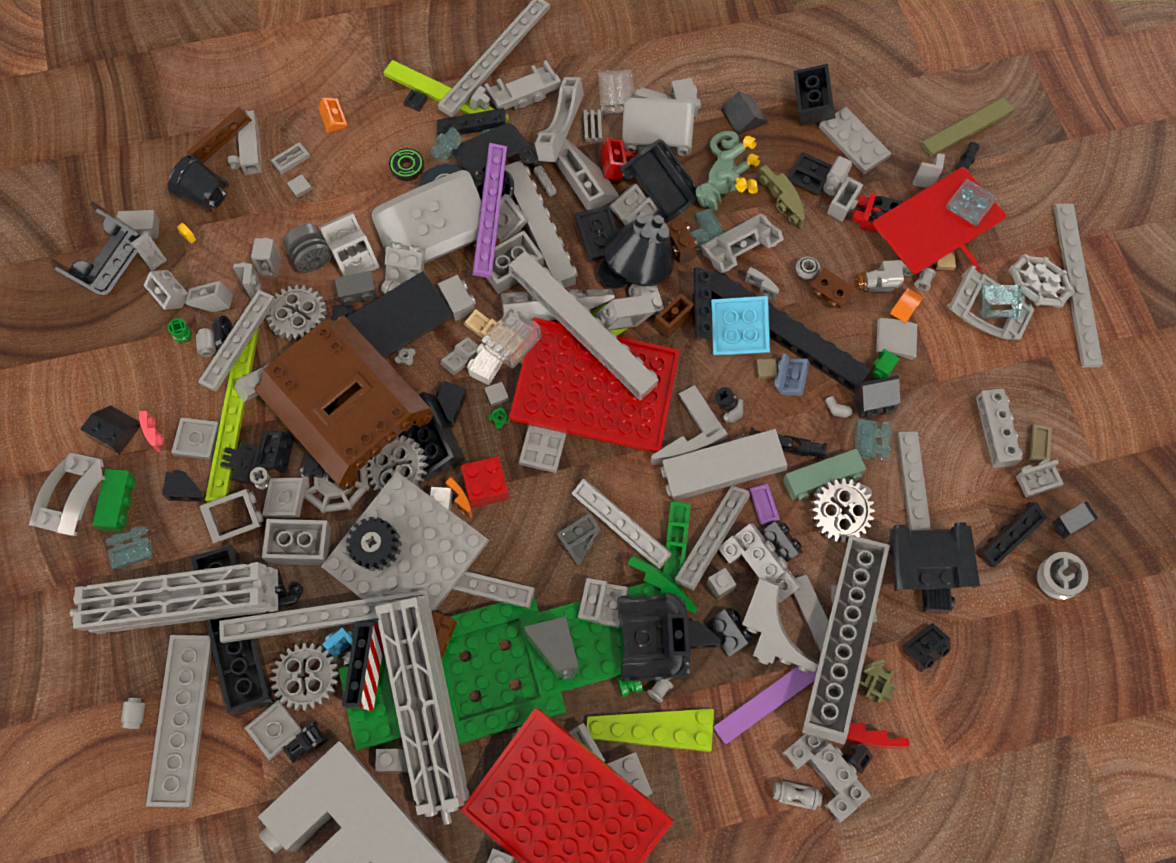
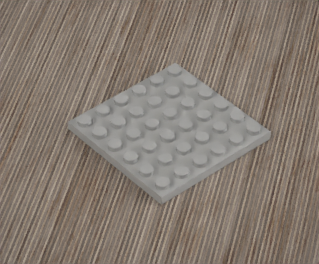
M396 471L356 523L361 525L360 520L365 518L368 521L369 517H374L375 519L377 517L382 518L390 523L397 530L396 532L399 533L401 537L399 540L402 542V546H398V549L401 550L400 555H395L397 560L395 562L391 561V566L388 568L384 566L381 571L377 569L370 571L369 569L362 568L350 558V552L347 551L346 546H349L346 540L351 538L348 532L321 567L361 599L428 590L432 612L438 609L489 540ZM354 525L350 530L355 531Z

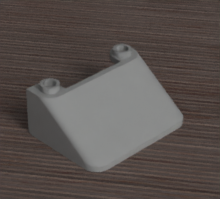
M626 99L624 101L622 140L625 150L636 152L637 145L650 146L656 140L661 139L668 146L677 147L678 155H691L695 112L694 102L676 99Z

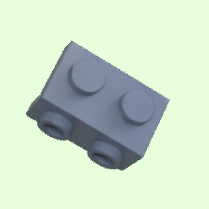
M783 354L782 360L778 364L779 373L775 377L774 382L781 395H803L810 364L808 359H790L788 354Z

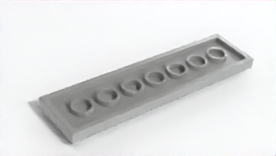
M170 635L146 802L147 807L192 808L212 653L209 636Z

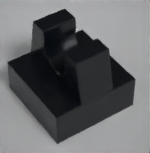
M852 744L850 747L855 752L854 755L849 756L845 754L844 759L850 762L857 772L862 774L873 756L864 745Z

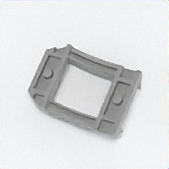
M970 266L961 276L963 279L951 303L947 304L948 308L972 326L1002 339L1020 340L1034 312L1031 303L1028 304L1024 294L1000 285L987 275L976 271L975 266ZM979 291L1013 306L1003 329L985 322L970 312Z
M69 453L52 471L41 487L34 504L29 525L57 533L77 536L78 532H75L77 521H81L87 501L97 484L101 480H105L101 467H104L103 460ZM66 472L82 475L72 489L63 512L47 508L54 488Z

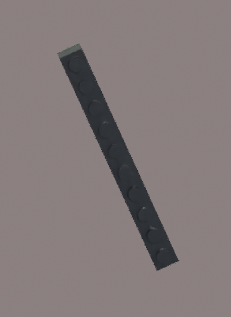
M715 270L711 275L712 300L759 297L756 293L745 289L739 282L731 280L725 273ZM768 302L770 339L801 359H808L810 365L856 394L860 384L866 380L871 369L865 363L857 361L848 352H843L834 343L821 338L817 332L807 329L804 324L793 320L787 313L779 311L773 304Z

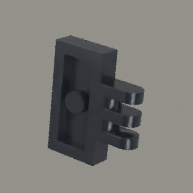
M245 442L240 443L238 450L225 447L224 452L231 454V456L223 455L222 460L229 463L221 462L220 467L233 471L230 480L250 485L252 483L250 473L256 467L260 447Z

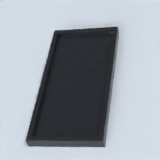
M422 271L346 318L379 354L386 359L454 317V313Z

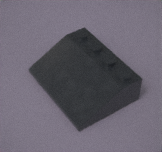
M422 392L419 396L431 408L434 416L429 423L422 425L420 428L414 421L412 426L408 430L402 431L398 437L405 436L407 439L411 438L414 442L420 444L418 448L424 449L421 455L427 456L423 463L428 464V466L423 468L427 474H422L421 477L427 481L453 469L466 459L436 396ZM405 451L402 452L401 459L404 458ZM410 469L406 471V477L409 476Z

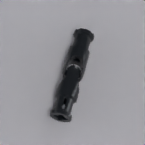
M751 427L749 436L762 433V431L754 430ZM778 434L784 452L806 457L811 455L824 460L827 443L819 444L811 442L809 439ZM792 440L798 443L799 449H790L793 444Z

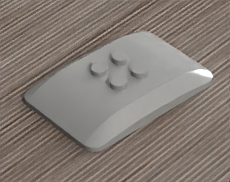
M461 170L381 204L372 211V219L385 252L386 246L391 242H400L403 244L402 246L408 247L410 245L420 246V249L426 250L425 263L477 241L482 201L470 173Z

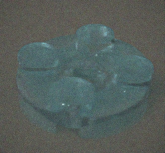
M454 127L445 134H439L435 140L437 143L430 151V154L438 161L446 160L452 155L450 151L453 148L456 150L460 145L462 135Z

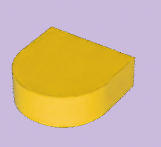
M181 223L177 226L178 232L189 243L192 244L196 241L193 233L185 224Z

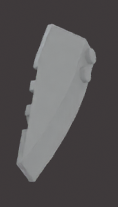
M571 289L569 291L576 296L577 301L581 305H585L588 309L595 308L615 298L612 289H588L586 293L578 289ZM528 291L501 293L505 326L532 325L534 317L549 321L557 320Z

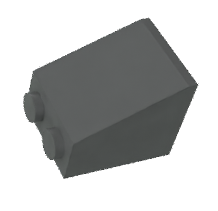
M566 616L525 626L528 642L558 679L569 680L574 678L575 674H578V663Z

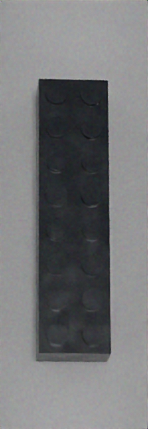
M232 545L191 557L194 571L240 565L238 553ZM253 614L206 620L226 710L233 717L275 703L259 638L227 643L220 642L219 621L253 616Z

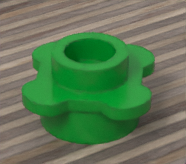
M499 407L489 414L488 419L495 424L496 429H501L505 423L510 422V415H507L504 408Z

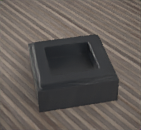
M411 90L404 101V106L420 112L427 101V95Z

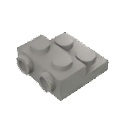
M391 242L386 246L385 280L394 279L404 283L420 272H424L426 250L420 249V246L410 245L408 247L402 246L403 244L400 242Z

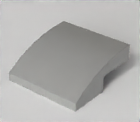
M632 184L609 205L610 209L624 225L636 219L638 215L654 216L658 211L651 198H646L637 184Z
M879 318L877 323L876 353L880 354L884 348L894 355L910 360L916 358L917 324L908 321L905 323L897 319Z
M587 578L578 618L620 629L621 620L618 619L617 598L627 596L628 587L607 584V581Z

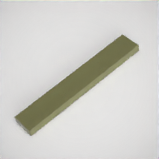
M1003 97L922 142L921 146L932 158L1013 113L1014 108Z

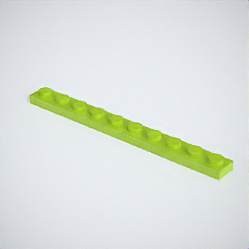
M259 327L230 370L205 497L207 503L229 494L230 479L233 471L220 467L221 462L229 463L222 460L223 455L231 456V454L224 452L225 447L237 450L245 403L234 386L238 379L250 374L252 371Z

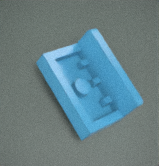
M341 628L336 633H330L322 645L336 658L352 645L354 634L350 630L346 632Z

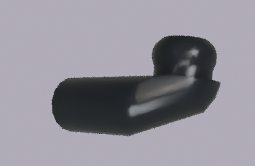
M295 582L291 584L289 594L278 597V608L298 602L303 594V587L300 583Z

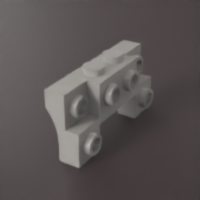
M547 60L543 61V67L536 69L534 65L531 66L532 74L505 84L506 88L501 79H497V85L490 87L486 83L485 89L492 104L494 103L497 109L504 108L506 110L513 107L514 110L545 99L546 93L560 88L561 80L551 69Z
M759 214L700 245L703 255L712 261L713 267L723 273L738 265L736 257L759 244H763L767 248L774 247L784 239L782 231L775 227L765 215Z
M750 523L735 536L730 537L719 547V551L729 564H733L743 556L759 578L763 577L781 584L778 594L779 605L802 586L787 568L788 564L785 559L775 553L774 545L769 540L766 541L756 526Z
M805 734L782 753L784 757L787 756L793 763L795 770H798L808 761L833 794L836 795L824 806L837 818V823H841L871 796L857 779L858 776L855 774L857 771L850 762L846 763L841 757L843 755L841 750L836 745L832 746L831 743H827L823 738Z

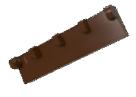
M238 107L187 151V155H196L204 163L251 122L252 119L244 109L242 110Z

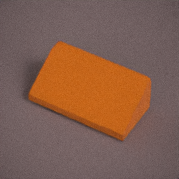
M321 98L318 108L326 131L333 132L346 128L347 123L338 99Z

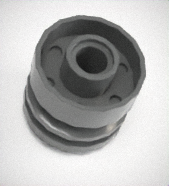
M314 224L299 225L288 232L284 238L283 244L298 271H316L331 259L332 252L320 230Z

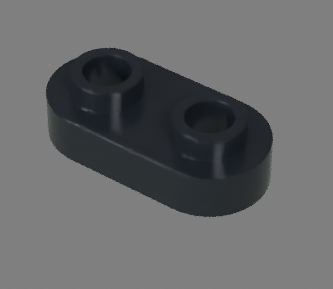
M220 316L214 320L215 346L220 349L233 329L230 319L226 316Z

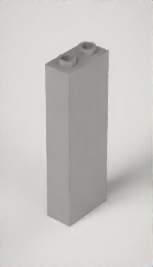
M773 429L662 460L664 467H660L663 479H668L669 485H665L668 497L672 496L674 501L786 471L787 463L777 431Z

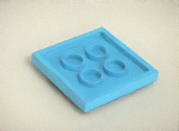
M768 296L711 300L714 356L770 353Z

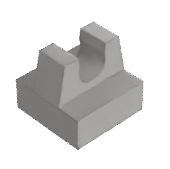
M479 86L471 97L470 108L475 111L478 107L483 110H487L489 107L490 97L485 94L486 89L482 86Z

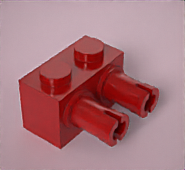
M606 138L600 152L604 179L621 181L623 174L620 167L635 157L638 152L626 151L623 140Z

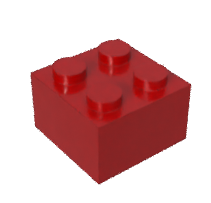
M499 456L461 465L471 509L509 500Z

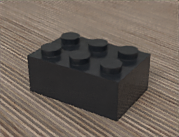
M828 64L793 71L801 125L836 119Z

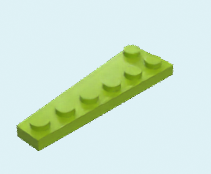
M714 709L591 716L587 719V729L593 740L711 752Z

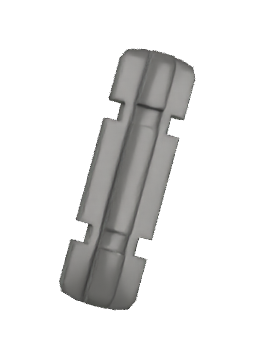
M539 165L534 168V174L538 177L547 195L551 197L557 193L556 188L552 185V181L547 173L544 172L543 167Z

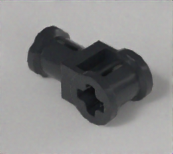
M317 721L310 723L296 735V741L288 747H283L285 754L292 763L296 762V758L305 751L310 753L328 741L329 738L327 735H323Z

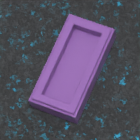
M768 484L749 488L748 491L760 526L780 521Z

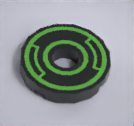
M400 149L390 157V171L393 176L401 181L414 180L424 171L423 157L414 149ZM404 163H411L409 167L402 166Z

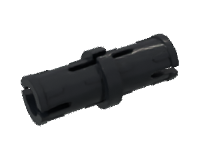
M969 143L967 150L960 158L961 161L956 170L961 167L968 170L970 165L974 163L975 155L980 148L978 143Z

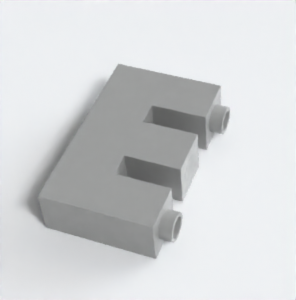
M340 741L258 816L266 826L259 833V837L275 854L283 847L287 851L296 852L333 817L341 826V829L305 863H450L352 751Z

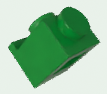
M883 348L879 357H877L872 365L875 368L871 373L872 377L876 380L887 378L900 358Z

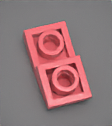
M140 411V424L147 441L157 452H162L161 445L164 444V438L162 433L160 434L155 428L154 417L147 411Z

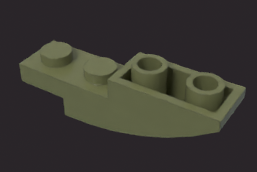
M764 165L760 168L758 176L760 183L766 186L774 197L778 198L776 206L779 212L783 213L792 225L801 229L805 216L797 191L783 173L776 176L767 165Z

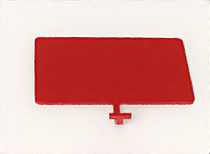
M961 167L875 219L873 227L913 274H918L958 248L970 259L972 265L976 267L975 270L980 271L981 268L978 267L975 257L964 244L1005 220L1006 214L969 171Z

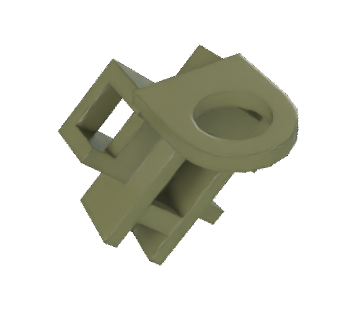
M885 660L873 662L862 668L863 673L859 681V686L867 690L864 697L877 704L881 703L882 698L886 701H892L893 697L891 696L894 690L898 688V686L890 683L894 670L888 671L882 668L886 663Z

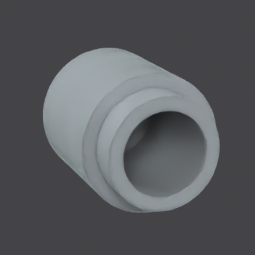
M208 328L200 329L198 334H196L197 354L202 357L208 358L216 353L215 335L213 330Z
M128 698V702H123L122 728L140 729V724H143L146 704L141 703V698Z

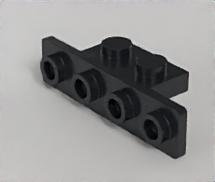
M696 267L693 269V328H695L696 337L710 340L713 338L711 271Z

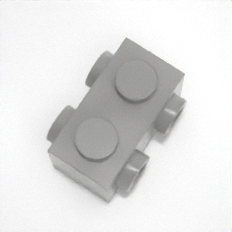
M169 270L150 271L143 285L164 310L182 308L188 295L187 291Z

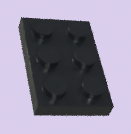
M609 205L575 213L576 223L588 261L604 259L606 240L612 233L617 231Z

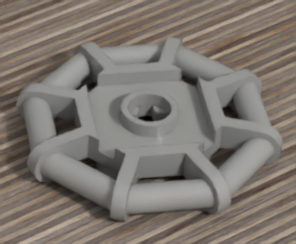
M1024 254L1009 268V273L1012 275L1016 286L1015 290L1035 302L1036 306L1047 305L1061 308L1069 297L1074 295V288L1071 287L1067 276L1068 272L1053 264L1046 256L1041 258Z
M368 462L360 469V482L356 481V484L353 486L358 489L349 500L346 495L351 492L352 488L343 491L336 483L329 481L332 478L326 471L324 472V478L314 477V486L310 488L309 477L303 476V468H301L299 471L301 478L307 480L303 499L309 501L323 514L332 511L352 510L356 502L370 489L366 470ZM318 491L324 496L323 502L316 498L313 493ZM343 498L344 500L341 503L329 504L330 499Z

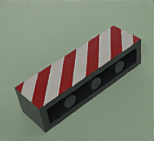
M356 622L342 702V707L369 712L374 710L383 654V643L379 624Z

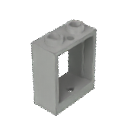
M650 295L614 299L596 313L595 318H599L608 331L637 327L651 316L655 309Z
M249 489L199 506L213 544L262 526L263 516L260 510H256L254 503H257L254 493L249 492ZM243 496L253 524L222 535L212 507Z

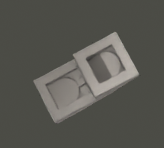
M750 267L745 282L759 287V295L768 296V299L776 301L779 293L778 287L767 276Z
M467 337L455 346L453 352L441 360L440 365L454 376L477 355L479 346Z

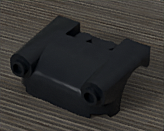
M966 522L954 523V527H951V529L910 530V528H906V525H894V529L890 530V541L887 544L890 545L888 553L891 554L894 564V591L980 587L971 526H967Z
M664 593L649 597L620 596L617 598L618 619L621 620L622 682L686 679V676L690 674V643L685 601L674 593Z

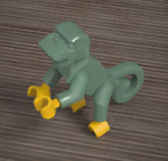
M723 131L711 139L710 148L718 160L709 172V182L700 185L696 189V197L702 207L708 206L711 209L717 210V202L721 203L722 201L720 194H727L733 191L742 193L747 188L749 193L758 192L757 182L754 179L746 183V179L741 178L739 175L746 171L749 165L758 166L760 160H758L759 156L749 154L747 161H743L738 166H735L734 158L744 152L746 147L755 148L756 142H753L755 138L746 136L742 144L739 143L737 133ZM721 141L722 147L729 150L722 152L717 147L718 143Z

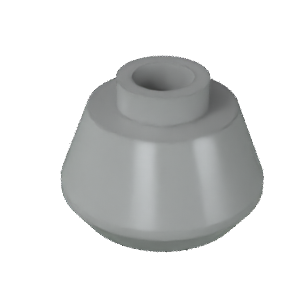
M802 257L796 263L798 276L803 280H811L820 273V263L813 257Z

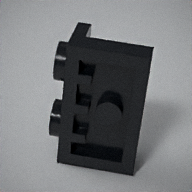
M284 431L264 432L255 468L262 467L265 470H277L280 473H286L294 438Z
M934 623L902 645V651L917 663V669L920 672L931 668L936 660L940 657H945L951 649L950 637Z

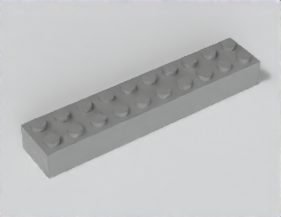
M852 535L849 536L802 733L845 744L890 547L888 544Z

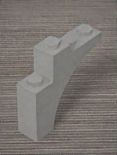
M761 577L742 624L747 626L746 630L757 634L758 631L761 632L753 656L757 657V661L766 665L768 663L773 664L777 656L779 661L784 664L791 665V663L799 666L798 669L804 672H815L819 661L803 653L791 641L782 625L778 609V594L781 584Z

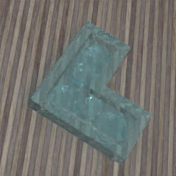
M710 208L695 213L700 229L692 231L690 234L696 238L698 242L697 250L701 249L700 245L723 234L724 231L713 209Z

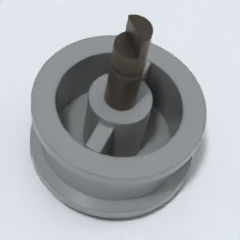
M1058 552L1040 564L1037 570V582L1042 591L1049 597L1057 600H1066L1080 593L1088 583V570L1084 562L1076 555L1068 552Z

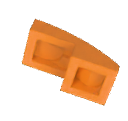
M907 288L890 314L906 323L924 297Z
M450 477L445 484L447 488H451L452 494L457 497L454 500L456 507L467 517L471 518L473 515L465 493Z

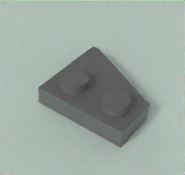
M588 513L557 533V537L577 567L581 564L600 531V527L592 515Z

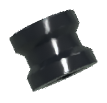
M723 387L716 392L715 401L723 410L730 411L737 406L738 397L730 388Z

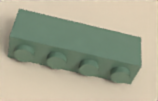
M854 449L787 473L783 482L791 500L798 499L802 501L807 499L810 494H821L819 487L826 488L825 483L830 482L832 484L833 479H837L838 482L840 478H845L846 481L852 479L853 482L861 479L866 471V467L858 450Z

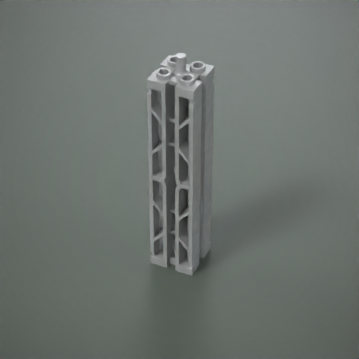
M255 562L249 565L240 564L88 585L87 587H75L73 600L78 608L70 610V616L73 617V629L89 630L91 633L102 634L265 613L266 611H278V594L275 593V586H278V570Z
M428 595L375 606L379 617L378 624L414 801H416L417 815L425 814V817L437 815L438 811H441L443 825L452 823L450 812L459 810V807L464 805V801L469 799L470 795L466 787L467 780L431 608H429L430 602Z

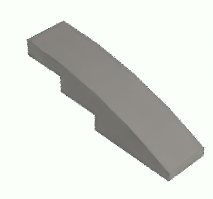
M724 428L710 437H707L702 432L688 442L682 436L653 454L650 463L652 465L663 464L662 460L719 445L726 441L728 433Z

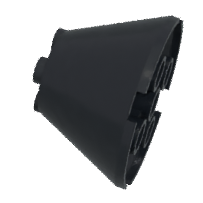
M638 215L636 219L612 233L606 240L604 245L605 261L616 275L618 273L626 278V282L638 286H655L666 281V278L672 273L674 258L669 229L663 217L659 215Z

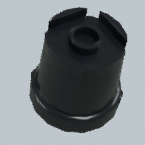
M189 154L180 159L173 168L168 179L167 190L172 196L180 199L184 198L212 212L211 207L217 209L227 195L224 187L229 188V183L205 166L203 161L196 155Z

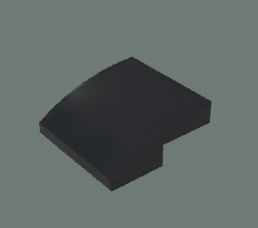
M802 152L788 179L792 184L819 195L832 165Z

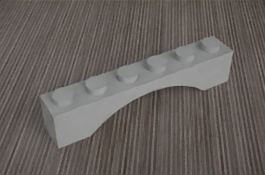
M564 77L553 121L546 131L539 133L535 142L539 161L556 162L584 96L580 77Z

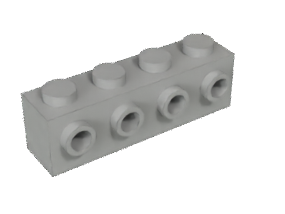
M1004 389L981 391L976 400L993 468L1016 466L1022 460L1023 453L1018 446V433L1014 430V418L1008 406L1009 398L1005 394Z

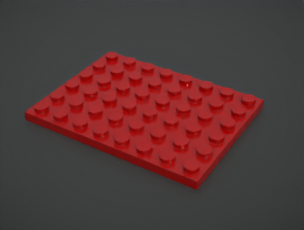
M534 317L509 421L657 453L661 450L680 350L616 336L621 344L624 343L628 346L632 355L639 357L643 361L644 366L657 375L658 382L656 387L642 400H639L561 323Z
M538 707L534 709L460 810L520 863H643L674 822L673 818Z

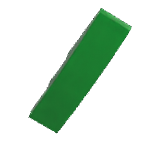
M671 501L665 548L672 555L663 565V572L675 581L685 562L691 504Z
M635 554L632 555L628 565L645 572L646 575L643 580L661 588L659 595L674 593L685 601L687 610L696 613L698 609L697 603L679 584L652 563Z

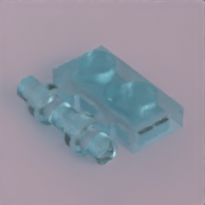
M858 419L856 423L855 449L858 450L861 458L874 460L876 453H881L882 460H889V453H891L889 441L892 436L890 423L883 422L882 429H877L876 421ZM877 437H882V445H876Z
M146 526L141 528L134 527L129 532L123 534L116 533L113 534V537L106 539L108 547L115 545V548L107 550L113 570L154 557L149 538L141 539L142 535L148 534ZM130 539L133 540V542H130V543H127V544H124V545H123V542H124V541H127V540H130Z

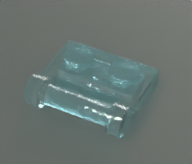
M1021 285L982 286L983 308L981 310V317L985 319L990 317L1020 319ZM991 304L1012 305V310H991Z

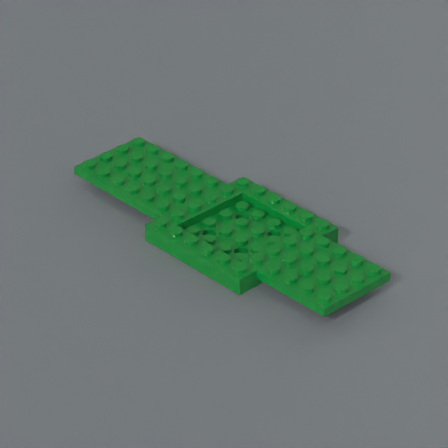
M647 582L629 587L627 596L649 597L657 596L660 592L658 587ZM533 596L530 609L501 602L450 616L457 621V625L442 658V665L459 746L522 727L537 707L551 719L567 715L561 693L621 676V660H623L621 627L619 629L579 619L581 601L539 613L535 596ZM566 616L578 663V674H575V677L569 680L558 679L528 642L525 626ZM502 641H509L511 643V648L507 651H502L499 646ZM463 652L471 653V659L468 662L460 660V655ZM382 656L373 712L355 711L347 708L356 751L402 739L385 656ZM348 666L338 668L343 693L345 690ZM513 680H519L522 683L521 688L517 691L510 688V683ZM474 691L481 693V699L478 702L470 700V694Z

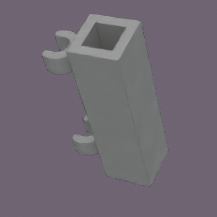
M254 110L246 111L252 121L238 132L240 156L228 157L231 169L241 167L245 175L262 173L259 127Z

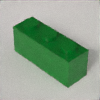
M105 469V480L102 481L92 526L99 531L123 533V529L128 522L127 512L132 504L131 494L132 490L136 487V479L130 471Z

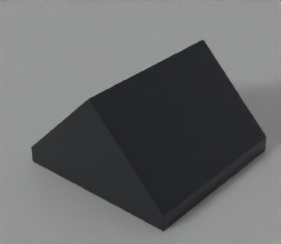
M739 91L721 108L724 116L738 135L768 123L752 96Z

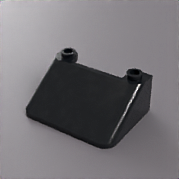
M506 123L453 148V157L457 165L470 173L476 189L484 184L485 174L483 169L486 168L489 143L507 146L506 159L519 154L521 160L530 164L532 169L538 163V157L533 148L511 123Z
M661 139L656 140L620 167L626 179L635 176L659 209L654 216L659 215L663 217L665 223L681 214L697 200L696 184L668 145Z

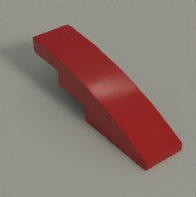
M850 723L845 741L880 749H906L910 747L909 738L888 739L886 730L865 731L864 723Z

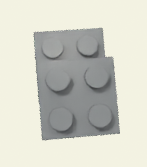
M353 212L319 226L332 252L333 259L338 264L343 276L380 268L367 237L360 229Z

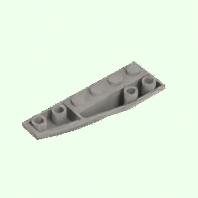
M565 138L555 163L586 210L599 208L616 200L619 195L610 181L604 179L603 171Z

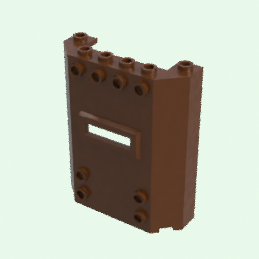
M345 316L338 317L335 321L325 319L262 370L261 376L263 378L261 383L256 384L254 389L343 491L352 488L356 484V481L359 479L354 473L356 470L362 469L369 459L380 454L382 448L394 442L402 431H406L412 426L414 421L420 428L422 425L429 423L434 416L431 408ZM355 383L362 387L331 414L328 415L324 409Z

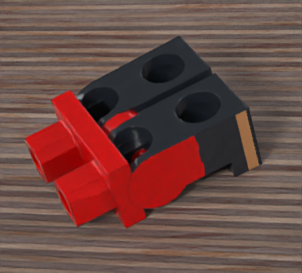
M873 193L870 194V197L859 196L856 207L866 210L863 212L855 209L852 221L861 224L860 229L865 230L866 228L869 231L876 232L877 230L873 227V221L897 207L903 201L876 196Z

